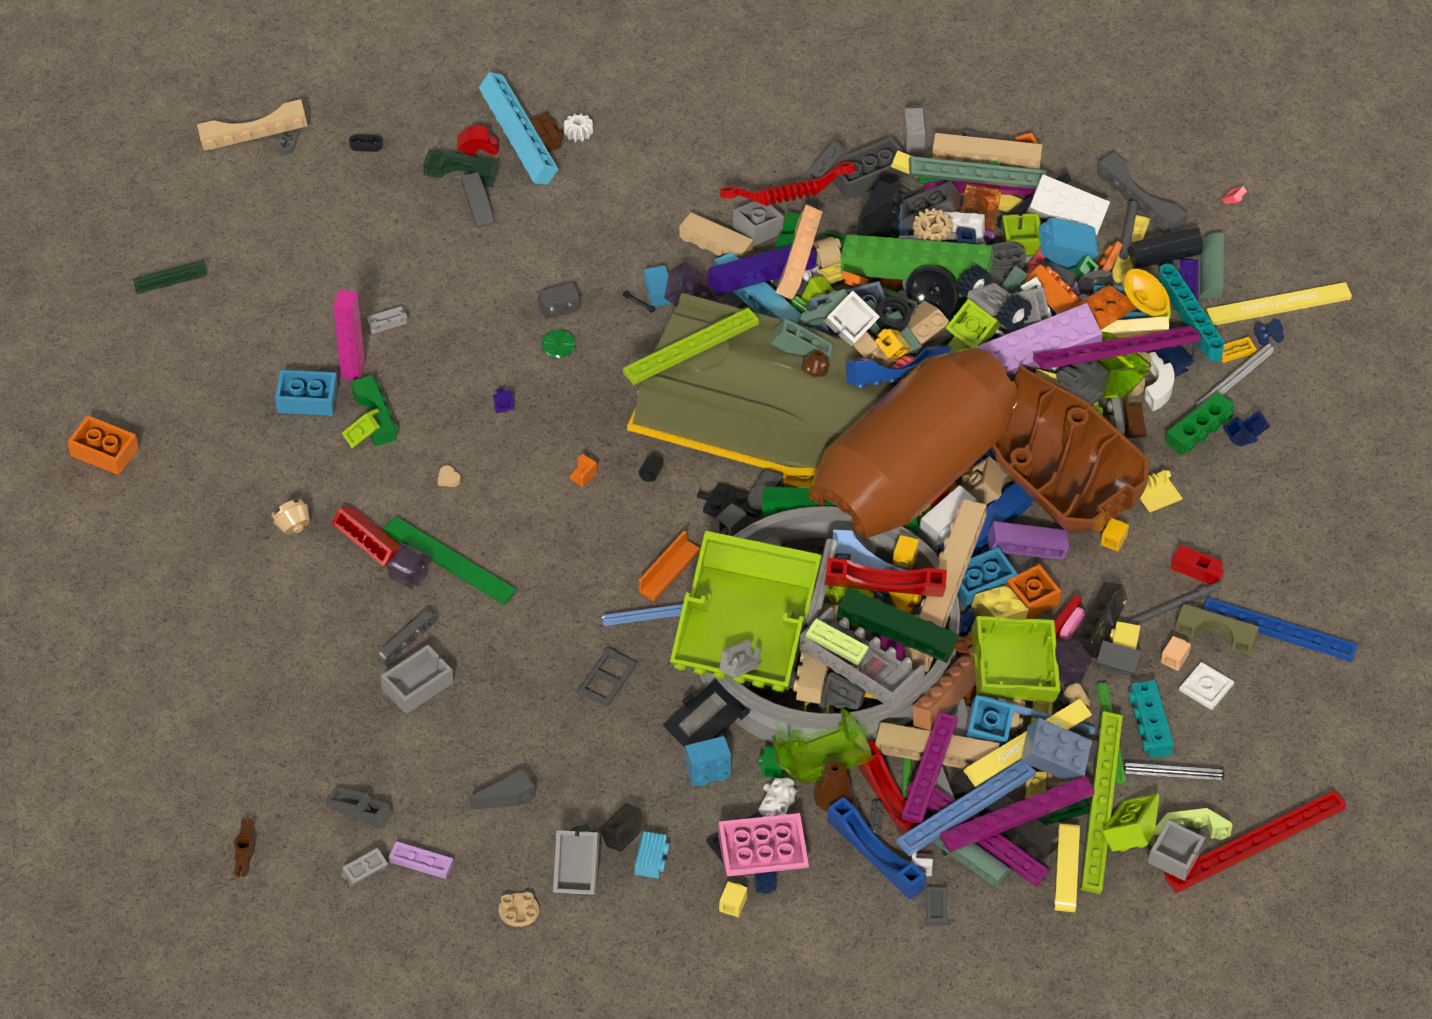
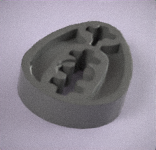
M1002 242L992 245V268L1004 270V274H1009L1015 266L1021 270L1023 269L1026 253L1020 245L1013 242Z

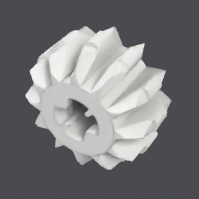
M574 113L573 117L568 116L567 120L564 121V134L569 140L574 138L575 143L578 139L582 142L584 138L589 140L590 135L593 133V122L589 119L588 115L583 116L582 113L580 115Z

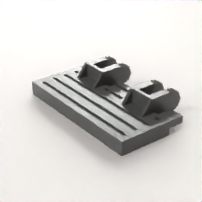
M1087 361L1081 364L1075 363L1072 364L1073 367L1075 366V369L1065 366L1056 373L1058 381L1061 382L1058 385L1059 387L1087 401L1091 406L1118 380L1115 375L1096 361Z

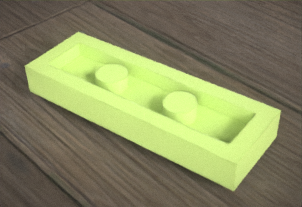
M815 619L806 633L808 639L856 665L860 664L869 648L818 619Z

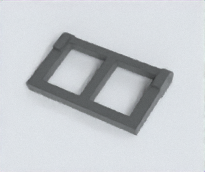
M606 648L604 654L583 684L578 688L577 693L608 707L636 667L637 662L610 648ZM608 657L629 666L620 680L600 671ZM595 676L615 684L607 698L586 689Z

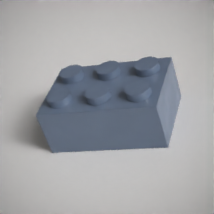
M1038 718L1028 725L1020 761L1070 782L1085 775L1092 740Z

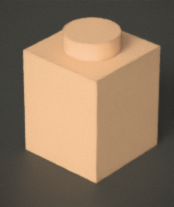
M1173 636L1162 652L1161 663L1179 671L1189 655L1191 644Z

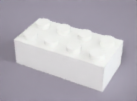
M1042 175L1027 212L1030 214L1038 213L1039 217L1045 220L1057 218L1093 226L1097 236L1110 202Z

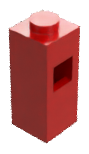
M1182 545L1179 546L1172 560V570L1209 585L1221 581L1224 575L1222 561Z

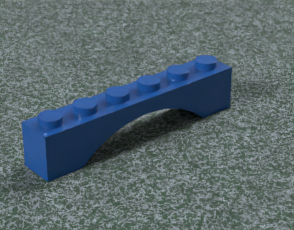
M939 345L924 348L911 362L896 368H885L870 359L861 358L845 361L847 384H853L855 388L866 387L867 383L880 385L884 380H887V382H897L898 378L904 379L925 359L951 352V346Z
M842 797L828 807L827 821L909 900L925 889L926 875L913 862L899 857L888 849L869 829L858 810L850 802Z

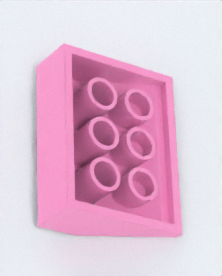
M800 813L719 822L718 837L727 876L809 868Z

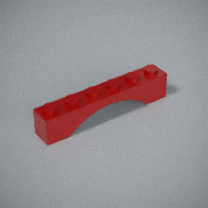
M828 558L825 568L824 585L943 597L946 589L947 570L934 568L907 571L883 570L863 566L846 559Z
M871 740L854 748V762L878 799L883 803L885 810L900 833L904 835L918 826V823L902 819V813L907 801L894 783L882 754L874 742Z

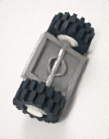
M978 265L971 266V269H966V273L963 272V277L959 278L960 282L957 283L959 293L980 306L992 316L997 315L998 322L1008 330L1015 331L1019 329L1020 325L1023 326L1025 324L1024 321L1029 319L1027 316L1031 314V304L1020 295H1011L996 283L991 284V274Z

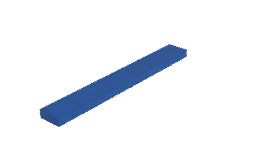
M1208 597L1202 609L1258 626V633L1350 662H1352L1358 644Z

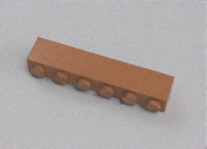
M970 646L968 652L964 653L941 676L937 683L927 690L912 706L913 724L915 727L932 731L938 712L948 714L976 685L973 646Z

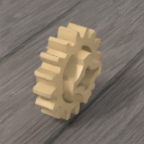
M933 208L929 212L928 209H925V213L919 212V217L915 216L913 222L914 235H918V240L923 238L929 241L941 242L943 240L946 242L947 237H951V232L953 231L952 218H948V213L943 215L942 210L936 212L935 208Z

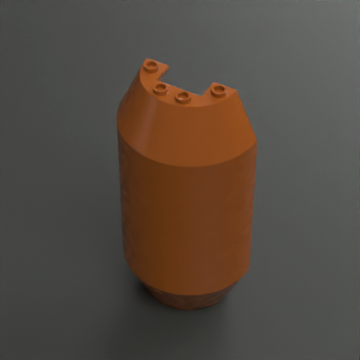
M976 347L964 348L925 359L824 450L808 496L813 502H817L821 506L825 505L826 499L837 505L842 512L848 513L852 516L854 532L866 539L909 524L1006 434L1019 398L1015 382L1010 381L1006 375L1007 369L995 357Z

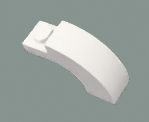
M1155 352L1149 353L1152 356L1150 371L1157 381L1145 388L1144 399L1152 411H1155L1165 405L1171 397L1174 384V370L1171 363L1164 364L1163 360Z

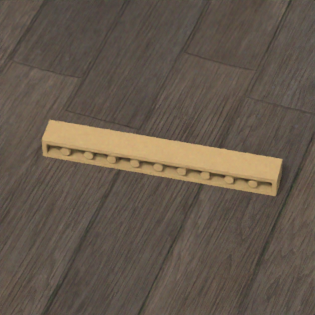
M964 499L962 505L958 506L956 521L951 523L950 537L945 539V550L939 555V566L934 568L947 570L944 596H927L926 599H923L920 607L922 611L920 615L917 614V617L926 621H932L936 625L945 628L987 516L986 504ZM905 646V656L912 660V668L917 669L923 665L925 666V671L928 672L933 657Z

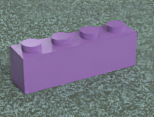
M993 521L988 531L989 549L992 550L999 547L1002 553L1064 559L1069 550L1067 531L1057 528Z

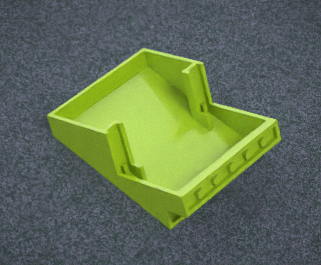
M705 531L691 594L688 592L685 594L670 659L671 665L674 666V669L686 671V668L694 670L693 673L699 675L710 673L713 674L714 678L725 679V677L733 678V681L737 683L753 682V686L764 688V685L772 686V690L784 692V689L789 690L800 652V634L807 627L805 623L822 556L820 554ZM747 639L752 641V653L755 654V648L760 647V667L736 678L720 671L723 650Z

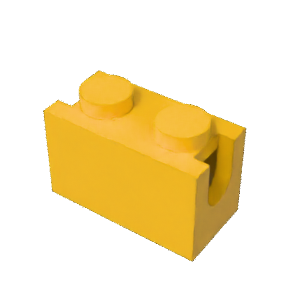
M884 329L878 334L879 338L875 340L889 359H900L912 349L897 330Z

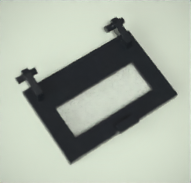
M715 679L695 697L691 693L682 700L685 706L665 722L663 727L685 748L686 745L718 737L738 718L743 720L750 712Z

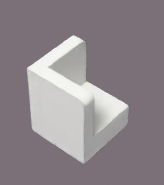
M914 853L911 862L926 876H932V854Z

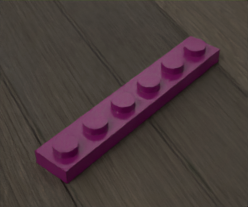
M938 712L902 813L903 820L918 824L923 822L953 737L958 717Z

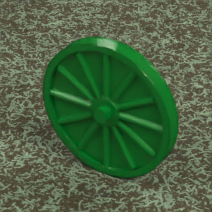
M564 330L551 331L542 339V349L551 357L561 358L568 356L575 348L574 337Z

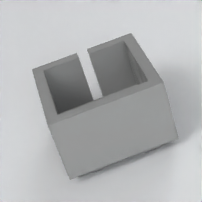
M1168 820L1150 851L1148 863L1185 881L1203 849L1205 837Z

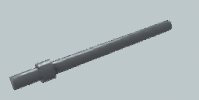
M1216 582L1207 587H1199L1193 593L1123 623L1140 624L1198 598H1206L1210 593L1221 589V585L1219 582Z

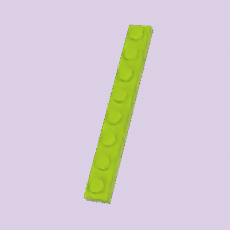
M746 308L624 367L623 374L635 385L759 325V319L749 308Z

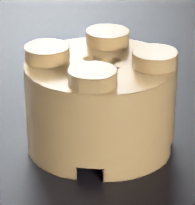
M831 236L813 242V249L817 253L816 265L820 269L840 262L841 243L838 238L834 239Z

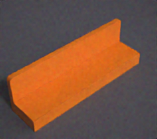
M684 530L639 579L640 594L655 602L700 553V547L687 541V531Z

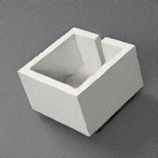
M852 291L824 322L835 333L840 331L841 333L838 336L852 346L880 316Z

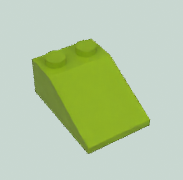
M1158 793L1123 800L1103 829L1112 852L1118 850L1123 852L1133 847L1143 848L1149 844L1155 833L1159 803Z

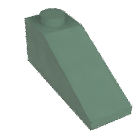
M786 318L773 330L771 338L772 345L788 353L808 356L814 350H820L824 353L826 359H829L831 356L833 343Z

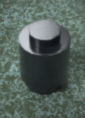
M652 454L645 459L639 470V476L643 481L654 482L663 468L662 458Z

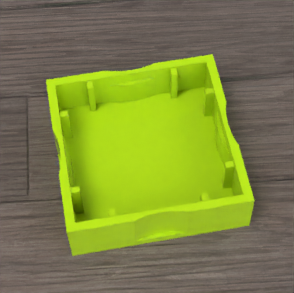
M977 616L971 627L976 694L995 699L999 697L1009 700L1055 702L1060 693V681L1055 656L1056 636L1054 620H1012L1004 617Z

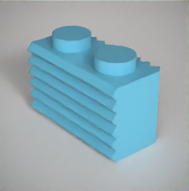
M642 832L635 862V875L659 879L660 872L665 871L666 860L663 859L664 855L669 854L670 843H667V836L665 834Z

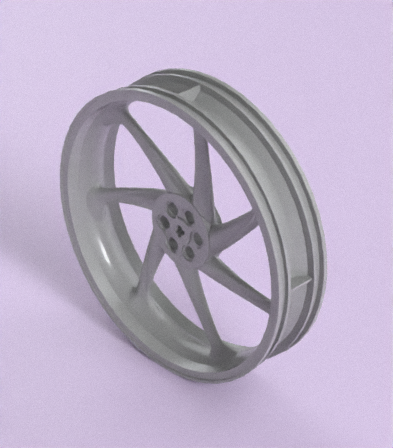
M819 506L797 508L765 517L747 526L733 537L770 543L791 549L825 547L826 540L833 539V530H849L853 532L854 530L852 528V516L848 513L842 512L839 507ZM902 526L867 539L855 533V538L868 551L893 564V555L900 535L918 539V553L913 568L901 569L918 570L938 568L939 557L919 537ZM824 596L823 603L831 604V602ZM956 596L945 629H951L958 634L960 609L958 596ZM921 606L914 608L913 614L916 616L917 614L920 615L922 611L920 610ZM849 624V629L855 632V630ZM864 628L865 639L870 642L873 639L872 631ZM954 648L948 663L937 659L934 666L928 672L925 671L924 680L894 710L883 703L860 711L836 714L833 706L829 705L828 714H824L826 707H820L818 704L821 713L804 712L772 703L756 695L750 690L753 682L737 683L733 681V678L725 677V679L714 678L713 674L710 673L700 675V678L705 688L717 679L746 710H749L750 713L743 720L738 718L735 723L753 735L789 749L814 753H843L854 751V748L871 740L876 745L881 722L914 727L912 706L956 662L957 652ZM716 693L711 696L720 709L727 705Z

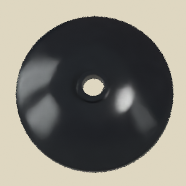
M924 266L913 272L908 279L906 294L908 298L916 301L917 305L926 301L937 307L945 317H948L956 309L959 301L958 286L954 278L946 270L937 266Z

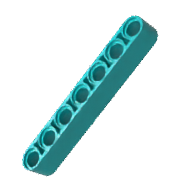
M1171 264L1162 265L1158 281L1167 291L1172 306L1186 327L1192 326L1201 334V339L1197 344L1207 359L1213 362L1220 361L1223 358L1224 340L1177 269Z

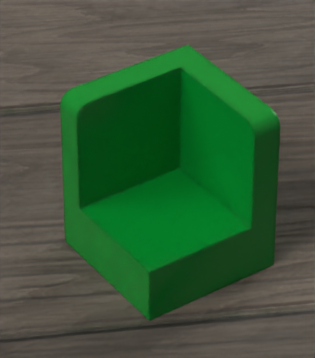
M1086 255L1081 258L1077 267L1068 270L1077 274L1076 282H1078L1083 275L1098 270L1099 266Z

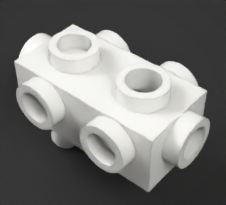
M775 778L772 785L769 783L764 785L763 789L767 794L758 809L763 817L787 815L786 812L789 806L795 802L794 796L797 792L793 787L795 785L793 780L789 778Z

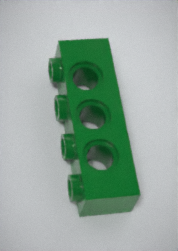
M1217 392L1168 430L1165 443L1181 456L1186 452H1191L1195 445L1199 442H1204L1211 432H1217L1225 421H1231L1234 416L1235 405Z

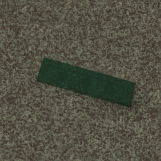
M201 260L133 278L135 293L141 294L207 276L205 262Z

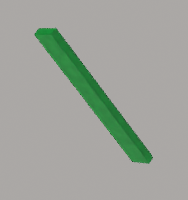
M397 516L383 528L386 534L503 605L516 594V589Z

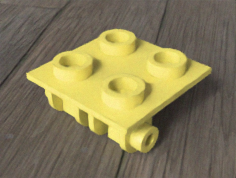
M1163 469L1157 474L1148 475V484L1140 500L1149 513L1183 500L1169 480V477H1171L1169 470Z

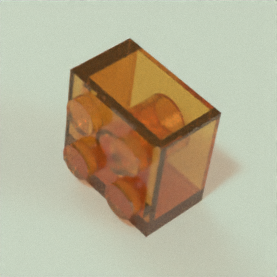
M966 184L961 213L984 214L985 231L994 232L1002 190Z

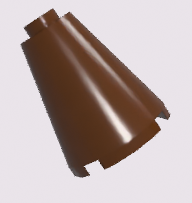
M837 761L829 762L825 766L813 792L816 805L827 812L828 807L842 797L852 803L854 798V792L845 767Z

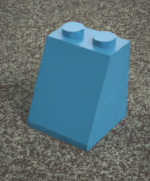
M1051 218L1039 226L1041 254L1057 265L1068 270L1077 267L1083 256L1088 255L1091 259L1098 256L1096 232L1093 226L1057 218Z

